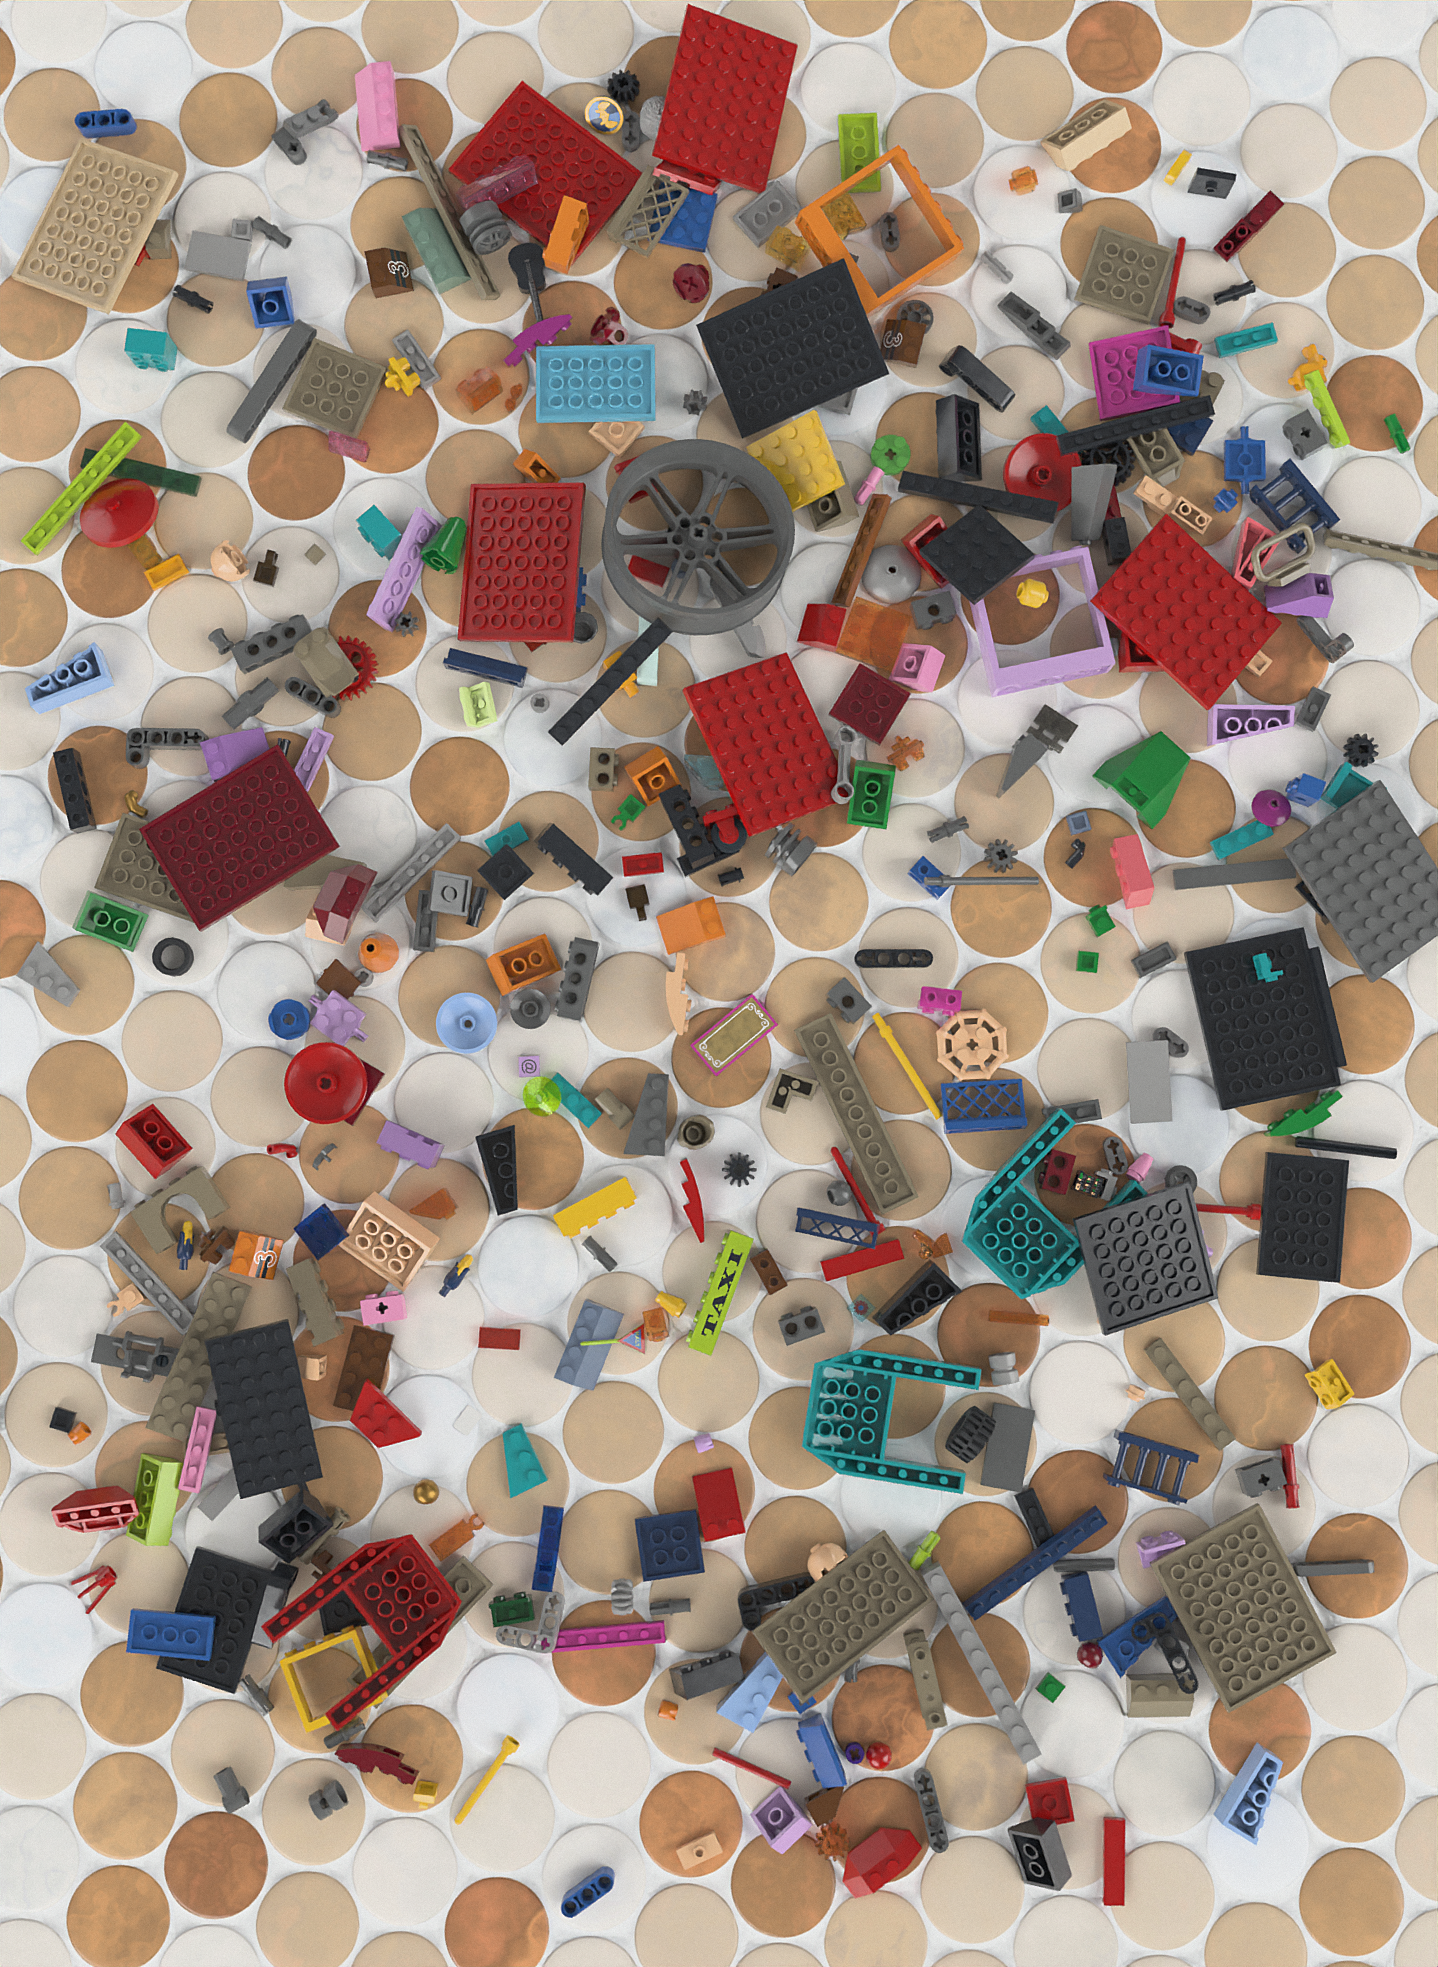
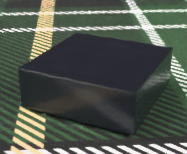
M55 1407L49 1427L69 1433L72 1430L77 1412Z

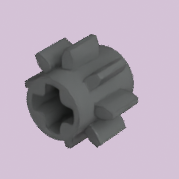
M691 389L689 395H684L683 400L685 402L683 408H687L689 415L697 414L699 416L701 410L706 411L707 405L705 403L707 402V397H703L701 390L694 391Z
M410 611L408 615L400 612L401 616L399 619H394L399 625L395 627V630L397 632L402 630L403 637L406 634H410L413 637V632L420 629L415 624L419 621L418 618L414 617L412 619ZM408 621L410 626L406 628L404 623Z

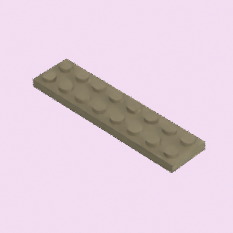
M212 1272L146 1424V1428L184 1442L186 1441L193 1425L196 1407L201 1406L213 1378L204 1339L233 1332L252 1288L251 1286Z
M464 1555L444 1576L462 1601L447 1634L493 1586ZM382 1642L372 1652L377 1669H380L393 1658ZM362 1664L347 1678L355 1688L367 1679ZM414 1669L386 1691L387 1695L389 1696ZM383 1702L374 1705V1707L377 1709Z

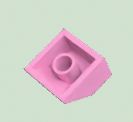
M902 643L889 681L916 691L932 693L946 655L929 645Z

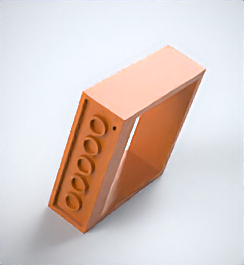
M897 145L800 210L794 222L823 267L843 258L845 259L867 318H870L956 260L964 250V243L961 237L954 233L951 221L944 217L938 201H934L930 195L931 190L929 186L922 182L918 169L912 166L908 153L905 149H901L900 145ZM891 163L943 245L946 253L878 298L823 213L822 208Z

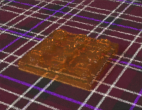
M856 596L835 653L892 673L912 616Z

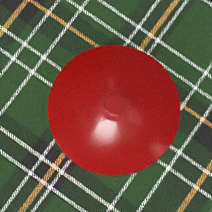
M1039 433L1028 436L1012 448L1005 460L1003 482L1006 492L1059 502L1057 512H1059L1072 502V467L1082 466L1077 453L1061 457L1056 440L1057 435Z
M124 478L106 483L95 490L85 501L80 512L81 529L91 542L101 547L114 548L130 544L142 537L155 522L159 507L157 497L146 483L137 479Z
M331 1042L315 1043L299 1051L289 1063L284 1078V1090L290 1106L299 1116L317 1124H334L352 1116L363 1103L368 1086L367 1073L360 1058L347 1047Z

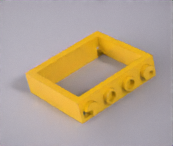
M353 1625L341 1629L342 1633L335 1635L334 1632L322 1637L323 1641L318 1643L315 1640L303 1645L304 1649L297 1651L294 1648L284 1653L285 1657L279 1661L306 1733L328 1725L330 1722L324 1714L313 1718L292 1662L352 1638L366 1677L369 1678L378 1669L361 1625L355 1628ZM384 1692L366 1708L383 1702L388 1697L387 1692Z

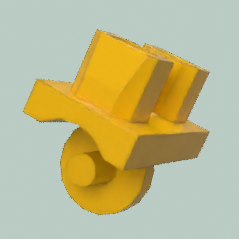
M394 356L389 358V371L385 374L388 379L385 381V385L387 388L394 387L396 391L402 388L407 397L411 396L413 389L420 384L419 376L415 372L408 376L405 374V371L410 369V364L405 357L397 360Z

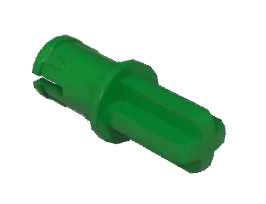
M1396 414L1389 415L1384 419L1391 434L1389 437L1390 439L1393 438L1399 453H1406L1410 450V445L1404 434L1405 429H1402Z

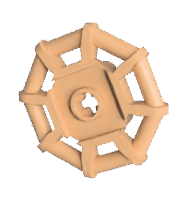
M987 1009L955 1012L954 1016H951L939 1030H936L935 1034L937 1035L938 1044L937 1061L952 1072L959 1081L965 1079L988 1080L1003 1061L1009 1057L1006 1044L1007 1029L986 1012ZM978 1018L976 1024L965 1025L963 1019ZM983 1021L987 1022L995 1031L989 1033L987 1029L981 1026ZM956 1022L959 1024L960 1028L953 1035L947 1033ZM998 1036L999 1051L993 1050L992 1037ZM945 1039L951 1040V1052L947 1054ZM970 1039H973L974 1042L977 1043V1046L974 1047L973 1051L970 1049V1047L966 1046V1043H969ZM992 1054L996 1058L986 1068L984 1061ZM953 1056L962 1063L961 1068L959 1069L949 1058ZM967 1065H979L981 1071H966Z

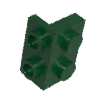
M523 1591L514 1593V1597L505 1598V1595L493 1597V1601H490L488 1604L489 1609H491L493 1626L500 1627L535 1620L532 1594H526Z

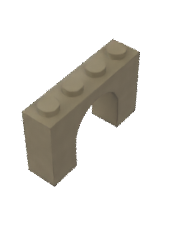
M192 1167L186 1171L187 1175L182 1179L178 1177L169 1183L170 1187L164 1191L162 1188L151 1195L153 1198L147 1202L142 1200L134 1206L135 1210L130 1212L156 1254L164 1252L179 1242L165 1218L166 1206L174 1196L180 1193L192 1196L208 1220L216 1218L230 1208L205 1167Z

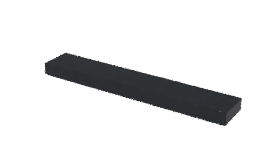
M1313 947L1309 951L1337 1067L1347 1066L1320 948Z

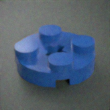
M285 999L275 1004L269 1014L268 1022L271 1031L275 1035L286 1040H295L309 1030L310 1014L301 1002ZM288 1014L295 1018L292 1025L284 1022Z

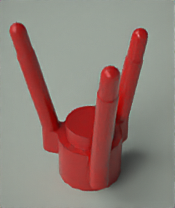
M102 1565L97 1570L71 1582V1585H75L97 1575L95 1577L96 1582L83 1590L77 1596L79 1599L98 1585L100 1587L106 1586L86 1610V1614H89L109 1589L116 1584L117 1574L109 1565L106 1567Z

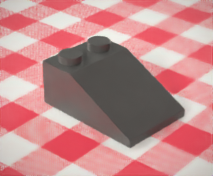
M1031 732L1027 736L1023 734L1012 746L1014 750L1010 754L996 794L998 798L1046 753L1047 749Z

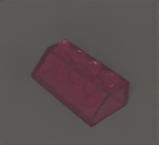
M525 154L520 157L516 156L509 163L496 167L491 173L479 176L473 183L461 186L455 192L461 208L465 212L477 203L490 200L499 205L537 184L534 163Z

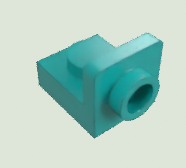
M1266 953L1253 956L1258 980L1265 979L1266 982L1278 980L1277 976L1283 974L1282 970L1271 973L1272 963Z

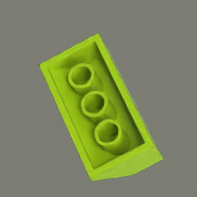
M141 1453L133 1495L140 1513L128 1524L126 1536L145 1546L169 1545V1540L172 1536L173 1519L176 1515L177 1497L180 1494L178 1487L184 1465L183 1462L170 1457Z

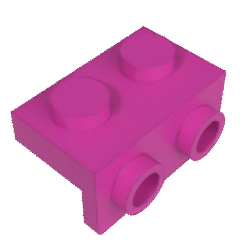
M923 986L917 1009H922V1013L934 1014V1011H940L942 1015L954 1016V1013L959 1012L961 1009L962 991Z

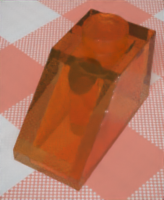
M445 1187L409 1210V1212L413 1215L438 1220L445 1218L447 1221L457 1214L455 1210L459 1207Z

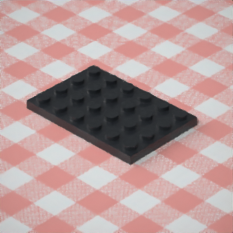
M1266 1152L1256 1275L1340 1283L1349 1160Z
M197 1546L175 1612L216 1616L211 1659L208 1661L160 1656L156 1669L235 1694L252 1646L251 1641L264 1593L273 1570Z

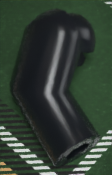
M1078 838L1071 844V847L1075 849L1074 853L1065 861L1072 869L1083 858L1086 846L1084 841L1081 842Z

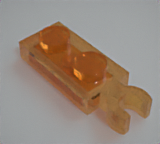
M477 1513L470 1517L468 1523L462 1519L429 1544L440 1562L474 1538L473 1530H480L484 1526V1522L479 1525L474 1524L473 1520L478 1516Z

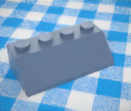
M586 1298L554 1378L573 1386L593 1391L612 1343L581 1346L580 1343L584 1341L614 1339L624 1313Z

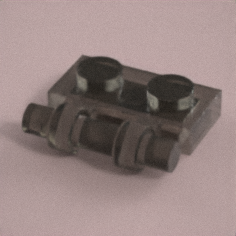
M1044 704L1033 721L1039 728L1035 729L1030 725L1026 732L1028 734L1031 732L1040 742L1048 746L1047 749L1054 750L1060 754L1064 747L1058 744V741L1062 740L1067 743L1078 725ZM1043 731H1048L1054 735V738L1047 737L1043 734Z

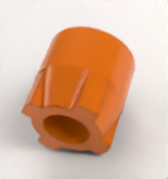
M80 1422L67 1435L76 1445L89 1437L92 1432L84 1422Z
M662 1700L658 1717L674 1721L678 1705Z

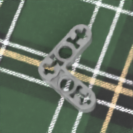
M550 1592L546 1595L538 1632L505 1625L497 1630V1641L503 1645L533 1652L551 1653L555 1649L565 1606L564 1596L559 1592ZM557 1595V1600H560L559 1604L554 1606V1611H558L557 1615L547 1613L548 1609H553V1603H550L551 1598L554 1599ZM552 1616L555 1619V1626L548 1629L545 1621L548 1617ZM508 1629V1633L516 1635V1639L507 1638L505 1641L502 1633ZM525 1633H528L531 1637V1642L527 1646L521 1643V1637ZM547 1638V1642L550 1643V1646L546 1647L544 1650L543 1645H538L535 1643L536 1640L545 1641Z

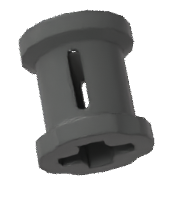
M223 628L214 630L208 636L209 641L213 642L218 648L220 655L226 654L231 650L230 648L234 647V643L225 636Z

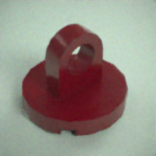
M686 263L674 271L673 286L676 293L683 300L687 299L690 301L689 303L694 304L701 302L708 295L710 290L709 273L704 265Z
M609 307L605 310L607 313L604 316L601 314L594 322L590 331V340L597 345L605 340L611 345H625L628 341V332L625 327L618 323L620 312L614 307ZM617 330L620 331L622 335V338L619 342L616 341L614 337V334Z

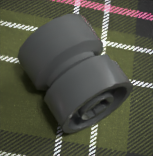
M334 1780L324 1787V1791L319 1789L309 1795V1804L315 1816L319 1820H324L332 1815L333 1810L338 1811L348 1805V1798L342 1785L337 1780Z

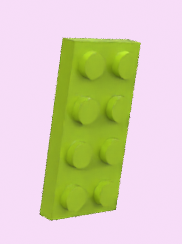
M877 113L838 114L841 183L879 158ZM880 170L846 193L881 192Z

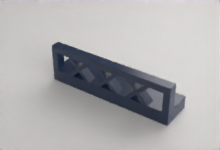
M450 648L448 657H444L443 660L446 669L521 688L524 686L528 668L453 648Z
M800 1207L797 1208L796 1216H798L795 1232L873 1249L876 1248L880 1224ZM803 1217L810 1218L815 1226L809 1230L801 1229ZM829 1222L835 1230L830 1234H824L819 1226ZM845 1226L851 1227L855 1233L848 1239L843 1238L839 1231ZM865 1230L874 1232L872 1243L863 1242L859 1234ZM857 1236V1238L859 1239V1241L852 1240V1239Z

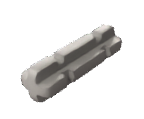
M985 251L980 258L984 264H988V267L998 277H1001L1005 284H1008L1014 275L1009 270L1006 271V267L996 257L993 258V254L990 251Z

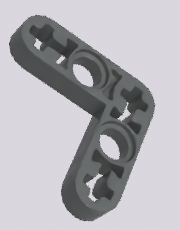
M1301 615L1296 619L1302 631L1330 663H1335L1354 647L1352 639L1345 633H1341L1332 641L1311 616Z

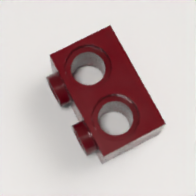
M1051 1149L1043 1158L1045 1167L1044 1171L1040 1172L1037 1183L1040 1184L1039 1188L1066 1195L1076 1155ZM1056 1156H1060L1063 1159V1164L1059 1168L1054 1165V1158ZM1052 1175L1058 1180L1055 1187H1051L1048 1184V1179Z

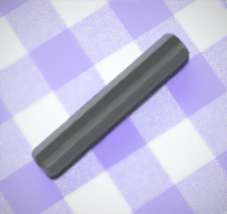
M1112 1558L1058 1560L1053 1563V1569L1055 1572L1115 1570V1561Z

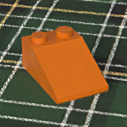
M714 896L656 916L668 955L726 937Z
M545 933L495 953L486 959L502 996L562 970Z

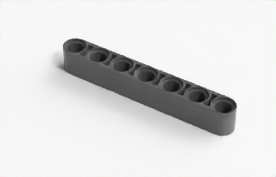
M300 319L295 321L229 422L226 430L229 435L244 444L250 440L306 354L313 339L316 338L317 330Z

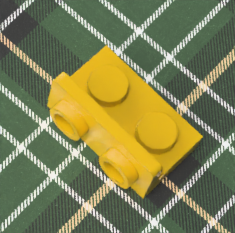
M1333 1359L1326 1360L1316 1370L1305 1374L1309 1385L1314 1389L1320 1402L1327 1410L1340 1407L1355 1394Z

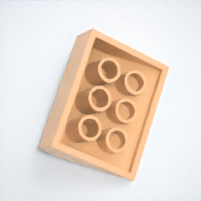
M374 1191L362 1203L337 1245L404 1292L441 1238Z

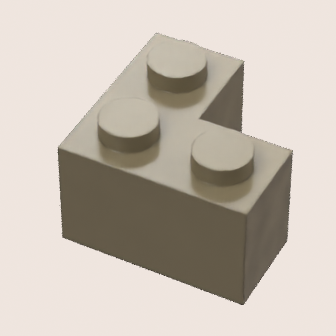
M779 1068L766 1108L786 1114L792 1095L811 1102L818 1081Z

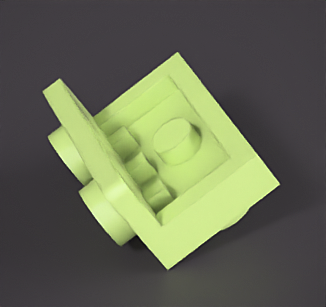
M483 682L469 688H459V697L463 705L464 720L467 726L479 728L498 721L489 682Z

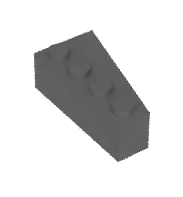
M648 1073L623 1154L665 1156L669 1074Z

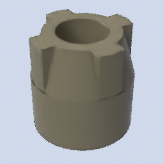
M314 543L304 555L316 566L326 553Z

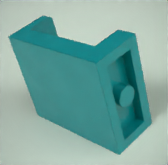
M1344 762L1337 769L1320 799L1338 809L1372 785L1373 782L1352 770L1353 765Z

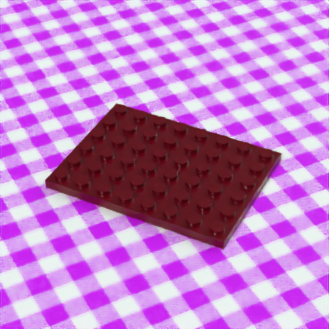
M278 744L139 829L200 932L340 847Z

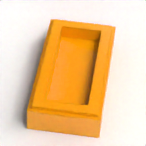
M178 553L145 571L144 574L152 589L156 591L189 573V570Z

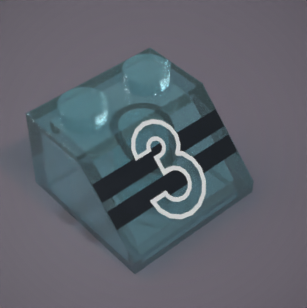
M684 754L685 767L703 787H707V790L719 791V788H723L724 781L712 756Z

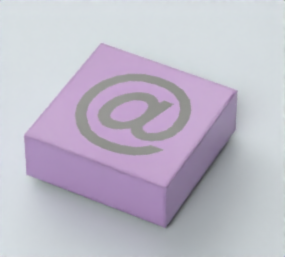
M539 1056L518 1057L519 1077L540 1076Z

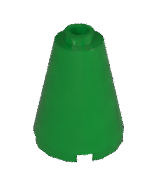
M457 516L450 517L421 549L422 561L438 572L440 569L446 570L445 574H454L458 569L467 529L465 521Z

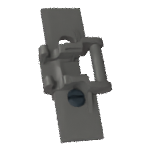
M126 1331L124 1338L97 1333L91 1362L124 1368L121 1378L128 1379L130 1376L143 1378V1382L150 1383L155 1374L168 1376L179 1349L165 1346L163 1337L158 1339L132 1334L131 1331ZM132 1342L156 1347L155 1352L133 1349ZM120 1347L124 1350V1359H121L117 1354Z

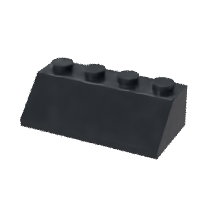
M956 394L936 400L938 478L957 482L981 481L979 403Z

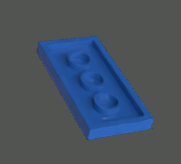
M133 1608L130 1613L126 1652L209 1661L212 1655L216 1616Z

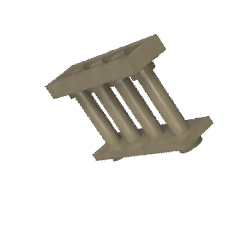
M924 1630L903 1634L923 1719H925L927 1731L948 1726L928 1640L925 1638Z

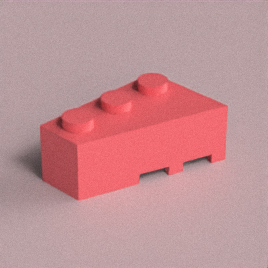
M1249 517L1241 525L1231 575L1234 579L1240 582L1248 591L1257 579L1251 563L1252 550L1258 543L1276 535V533ZM1278 543L1260 552L1259 560L1262 570Z
M1138 834L1114 839L1113 845L1110 847L1112 859H1115L1116 873L1119 877L1125 908L1130 909L1149 905L1155 887Z

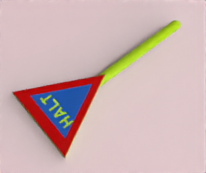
M644 1323L620 1339L584 1341L580 1345L621 1343L645 1354Z

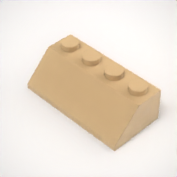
M1103 99L1040 142L1057 167L1070 171L1075 169L1082 161L1091 158L1100 149L1109 146V143L1115 139L1123 137L1132 128L1126 107Z

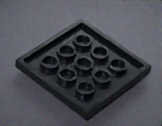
M980 504L921 548L919 553L973 605L977 604L1031 562L1035 556L1030 549Z

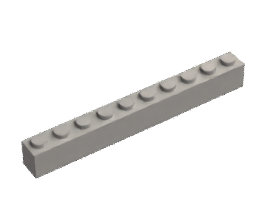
M939 1561L921 1570L923 1578L1022 1763L1026 1764L1042 1755Z

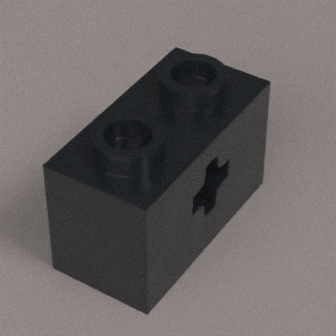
M1125 517L1105 520L1102 538L1107 564L1123 563L1131 554Z

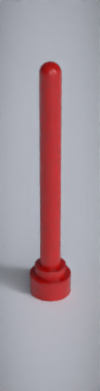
M1184 237L1178 239L1165 311L1159 316V327L1168 325L1169 329L1174 327L1175 317L1172 312L1186 244Z
M832 1147L830 1152L847 1184H849L867 1221L880 1224L878 1234L884 1232L886 1229L883 1223H880L879 1220L876 1221L837 1147ZM868 1231L871 1237H873L874 1232Z
M1195 1203L1197 1212L1246 1215L1250 1220H1260L1261 1217L1260 1204L1251 1203L1246 1207Z

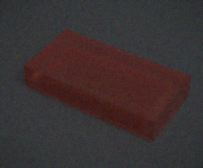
M480 1327L478 1348L520 1350L521 1329Z

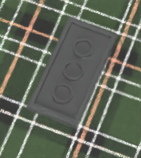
M994 1402L991 1417L996 1420V1425L986 1445L980 1485L1022 1493L1035 1415L1034 1409Z

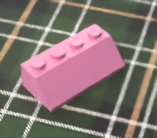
M391 61L370 63L355 74L361 150L401 148L400 133L398 131L399 121L395 76Z

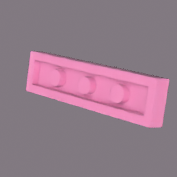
M202 1406L196 1407L178 1487L180 1490L200 1493L218 1416L216 1409Z

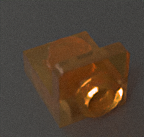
M662 1307L642 1312L649 1341L660 1342L669 1337Z

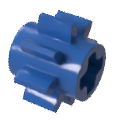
M1225 488L1222 489L1213 498L1216 502L1213 507L1219 513L1223 510L1228 513L1238 503L1235 500L1238 494L1232 488L1229 491Z

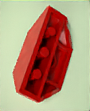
M118 1485L76 1491L51 1509L56 1527H65L82 1533L124 1528L140 1513L135 1497Z
M881 1827L847 1852L842 1881L854 1898L873 1894L907 1869L921 1851L922 1846L910 1829L902 1830Z

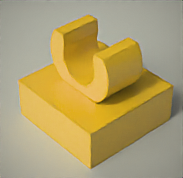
M418 1780L413 1801L420 1802L419 1808L428 1809V1803L434 1804L438 1783Z

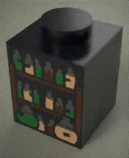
M1077 1170L1071 1190L1097 1198L1098 1195L1101 1196L1105 1187V1184H1103L1104 1179Z

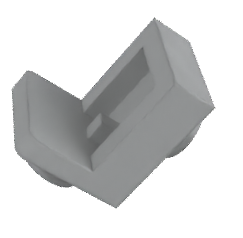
M1101 1168V1171H1095L1094 1175L1104 1178L1103 1184H1105L1103 1193L1098 1198L1110 1201V1198L1113 1199L1117 1191V1187H1115L1117 1178L1112 1176L1113 1172Z

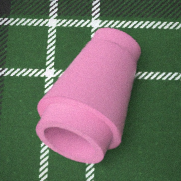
M1143 1153L1127 1169V1178L1135 1180L1140 1184L1141 1181L1145 1180L1154 1159L1149 1154Z

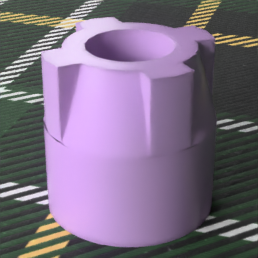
M709 1433L693 1437L698 1453L714 1448Z

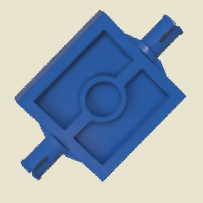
M1248 426L1240 427L1241 438L1224 441V481H1237L1241 483L1242 495L1250 493V482L1265 481L1266 479L1265 440L1249 438Z

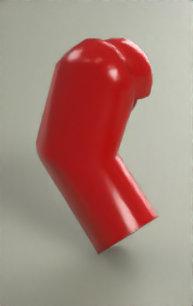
M276 1143L267 1146V1153L272 1155L286 1152L287 1158H294L297 1156V1148L293 1144Z

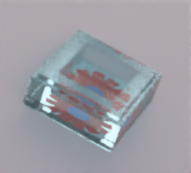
M860 1293L847 1309L862 1323L875 1307Z

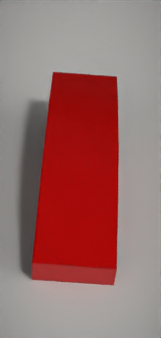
M685 1159L680 1164L688 1181L681 1185L690 1203L684 1205L683 1208L700 1243H703L704 1216L701 1197L688 1159Z

